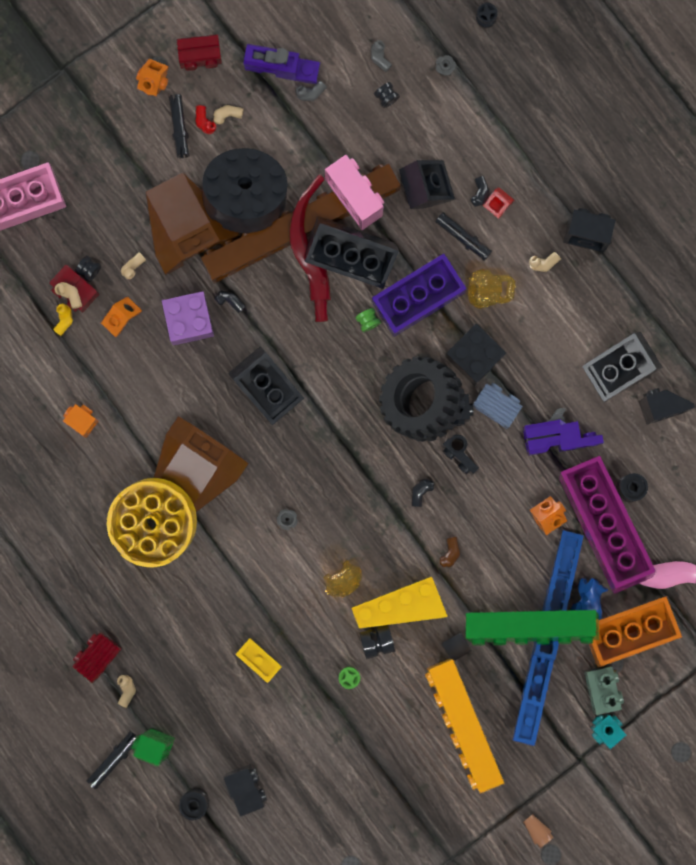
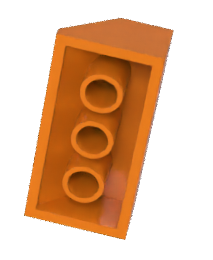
M665 596L599 620V640H593V643L589 644L597 668L682 638L668 599Z

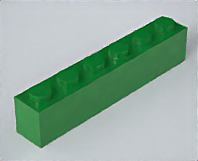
M596 610L466 613V639L475 646H483L485 642H493L494 645H506V642H515L516 645H527L528 641H536V644L540 645L550 644V641H558L559 644H571V641L578 640L582 644H592L593 640H599V614Z

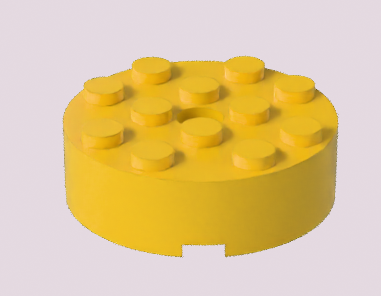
M160 478L143 479L125 488L112 502L107 516V531L112 545L114 544L124 559L142 567H159L178 558L191 544L197 528L196 510L188 494L175 483ZM148 518L155 520L157 524L155 528L149 526Z

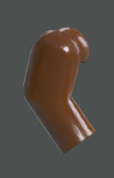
M457 537L446 539L448 552L439 559L442 567L453 566L459 558L460 551Z

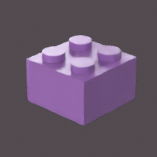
M204 292L162 300L169 337L173 346L214 337Z

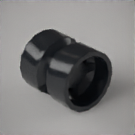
M632 473L619 479L616 484V490L622 501L628 503L636 502L647 494L648 483L642 475Z
M389 625L378 627L375 632L371 629L359 632L366 659L377 657L380 652L384 655L395 652Z
M197 788L187 791L180 799L179 811L181 815L191 821L202 818L210 804L207 793Z

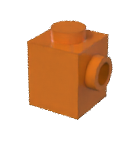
M76 404L74 407L70 406L63 415L65 417L63 422L85 438L88 437L99 421L91 416L93 411L85 405L81 407Z

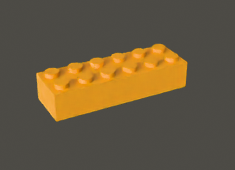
M449 658L428 667V673L425 674L429 686H434L437 692L433 696L439 708L443 707L445 713L441 714L446 727H451L453 731L450 737L456 749L460 748L462 754L458 756L464 769L468 768L470 772L467 778L473 790L477 789L479 793L504 784L453 659Z

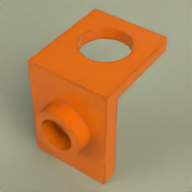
M125 297L112 306L101 324L117 337L128 321L140 314L142 310L129 297ZM124 304L131 306L133 312L126 310Z

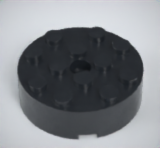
M249 148L228 150L215 157L204 171L202 180L204 208L212 220H216L227 230L239 233H252L270 227L272 222L279 216L281 217L285 210L288 187L287 176L280 163L262 151Z

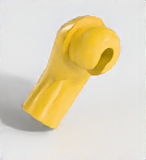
M59 304L56 308L60 322L53 330L60 336L63 335L73 322L72 311L65 304Z

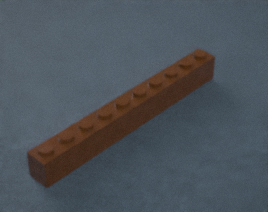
M380 164L372 169L373 172L365 175L372 185L370 188L373 193H378L382 199L400 191L401 185L390 164L385 166ZM334 191L329 194L324 192L316 197L317 200L311 203L308 202L304 222L307 237L311 234L317 216L333 222H338L350 216ZM284 212L281 217L279 216V219L272 222V225L264 230L243 233L241 238L235 241L234 239L228 240L222 244L223 247L217 250L213 248L205 252L201 259L213 283L215 284L291 246L290 224L293 212Z

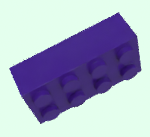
M443 253L372 297L371 302L392 336L395 337L465 294L466 287Z

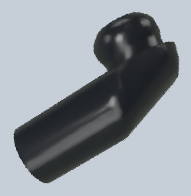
M484 176L474 179L478 191L475 196L471 197V203L475 207L484 205L490 195V190Z
M219 291L218 295L214 297V300L219 305H223L226 301L238 313L246 307L235 294L227 291Z
M422 479L413 487L412 507H422L423 495L428 491H433L435 487L432 480Z

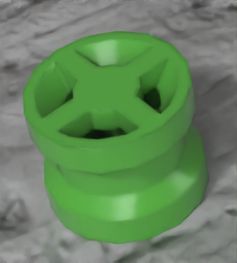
M374 308L365 310L355 317L357 322L361 323L363 333L381 324L380 319L375 316L376 311Z
M353 667L342 669L339 673L340 684L346 689L355 688L360 682V675L357 669Z

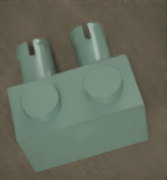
M612 666L584 671L593 714L599 715L622 710L621 704H624L622 692L617 690L616 683L619 682L617 671L613 670Z

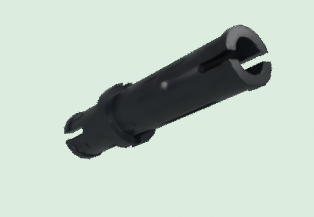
M174 94L175 98H173V95L169 96L174 131L172 139L175 141L176 157L184 158L185 155L187 158L190 156L187 141L189 134L186 132L182 95Z
M444 212L435 221L436 224L440 225L450 235L465 245L467 251L471 250L483 261L492 253V250L482 244L476 235L472 236Z
M129 731L119 745L113 747L111 754L86 780L88 784L92 783L91 787L97 789L121 760L128 757V753L136 739V734Z

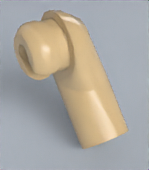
M225 105L215 110L213 120L216 124H223L225 118L229 116L242 119L244 108Z
M140 252L121 268V274L126 279H132L136 274L134 270L146 261Z
M555 252L546 259L532 256L529 260V265L534 271L547 272L561 258Z

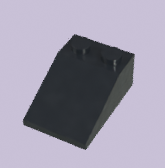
M642 332L633 333L582 366L603 402L663 368Z
M261 346L228 373L271 425H274L304 399L302 394Z

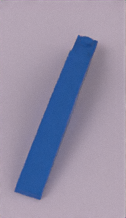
M562 531L542 611H567L583 535ZM534 641L512 741L535 746L552 667L558 651V641H550V644L547 645L536 644V641Z

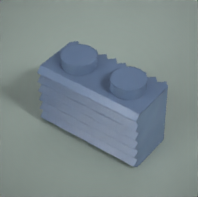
M494 383L491 385L486 384L474 402L473 408L505 429H508L523 406L519 404L520 400L515 396L509 395L507 397L501 393L503 389Z

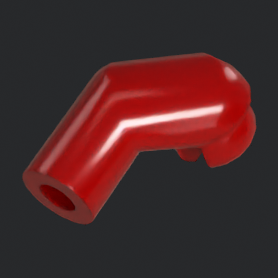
M196 106V126L205 134H212L216 130L215 122H211L206 118L205 106Z

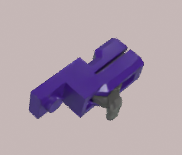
M247 44L244 68L246 71L275 74L277 78L316 84L320 62L300 59L299 53L290 52L284 48L275 49Z
M565 408L555 410L547 422L523 427L528 456L546 453L550 447L558 446L559 452L601 445L604 443L603 436L596 435V432L583 434L584 438H581L578 421L566 423L562 416L566 411Z

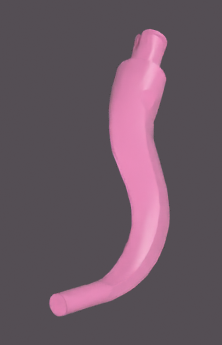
M677 561L653 565L656 570L654 577L639 583L656 589H666L688 582L696 584V565Z

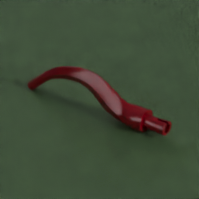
M318 175L300 197L290 224L292 251L310 281V301H314L315 322L328 321L327 301L331 300L327 270L304 261L309 242L305 233L304 222L308 202L325 180L322 175Z

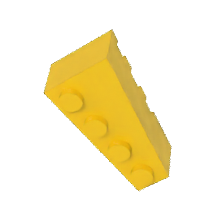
M432 577L351 608L359 628L448 617Z

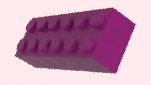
M598 456L562 471L559 477L561 485L613 594L653 578L656 570L601 457Z

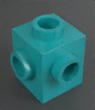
M600 714L592 721L594 725L590 728L594 733L591 736L599 745L603 742L607 748L612 749L626 736L625 732L620 728L623 724L615 715L611 717L608 714L604 716ZM609 727L608 732L605 733V728Z

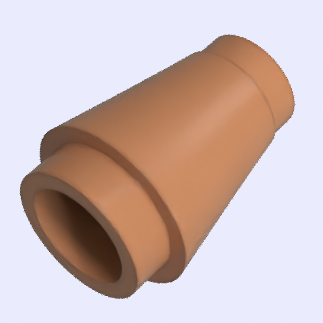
M533 814L523 822L534 844H537L540 848L554 838L551 834L552 831Z

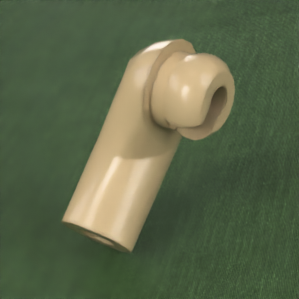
M65 282L56 284L54 288L55 293L69 298L72 309L82 307L80 296L75 286Z
M121 675L118 677L117 683L120 685L123 694L118 704L127 708L136 692V688L130 676Z

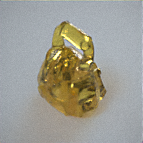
M485 269L474 271L469 280V303L477 309L487 308L497 303H508L514 299L516 281L511 276L494 275L491 271ZM507 281L506 298L501 297L502 282Z
M347 560L342 563L343 568L333 575L326 574L323 578L326 582L327 594L333 597H345L355 591L360 586L359 583L362 580V570L360 567L352 565Z

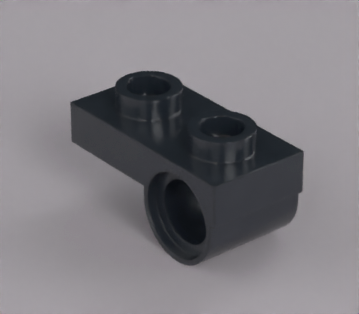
M453 435L443 443L442 447L444 450L442 452L450 460L454 458L459 463L458 468L465 475L469 473L472 476L479 467L464 453L468 445L467 440L462 435ZM460 440L463 443V448L459 451L454 450L451 445L452 441Z

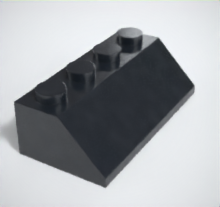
M317 216L309 237L304 261L384 289L399 249L394 242Z

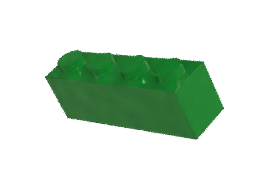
M151 728L136 737L132 746V750H135L133 756L159 766L168 758L175 738Z

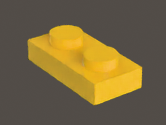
M251 638L235 654L267 683L282 667Z

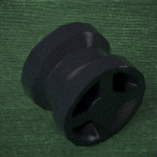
M483 3L478 7L476 21L480 27L489 28L495 24L498 10L494 4Z
M391 82L382 85L374 92V96L380 99L383 108L389 107L400 98L398 92L393 90Z
M86 255L77 265L75 272L78 275L85 276V280L91 282L99 273L101 264L94 263Z

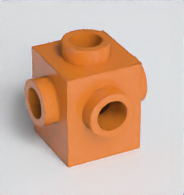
M149 59L138 71L136 80L139 81L137 89L157 96L161 90L164 91L168 84L166 75L169 66Z
M551 496L529 510L536 524L546 535L567 522L564 515L566 509L560 501L555 502Z

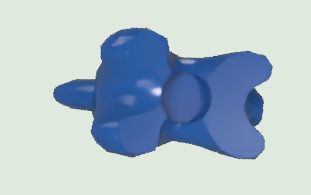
M581 578L578 584L581 600L573 604L570 611L596 610L599 614V620H601L602 608L600 597L603 592L608 591V588L603 587L596 579H591L588 583L586 579Z

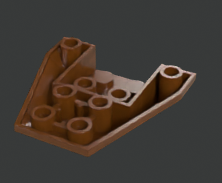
M184 173L146 191L155 255L165 275L184 266V261L220 243L223 246L222 244L226 241L240 237L238 232L223 228L220 223L209 217L203 205L202 190Z
M178 416L166 433L154 478L165 479L181 487L188 494L196 512H198L237 482L249 463Z

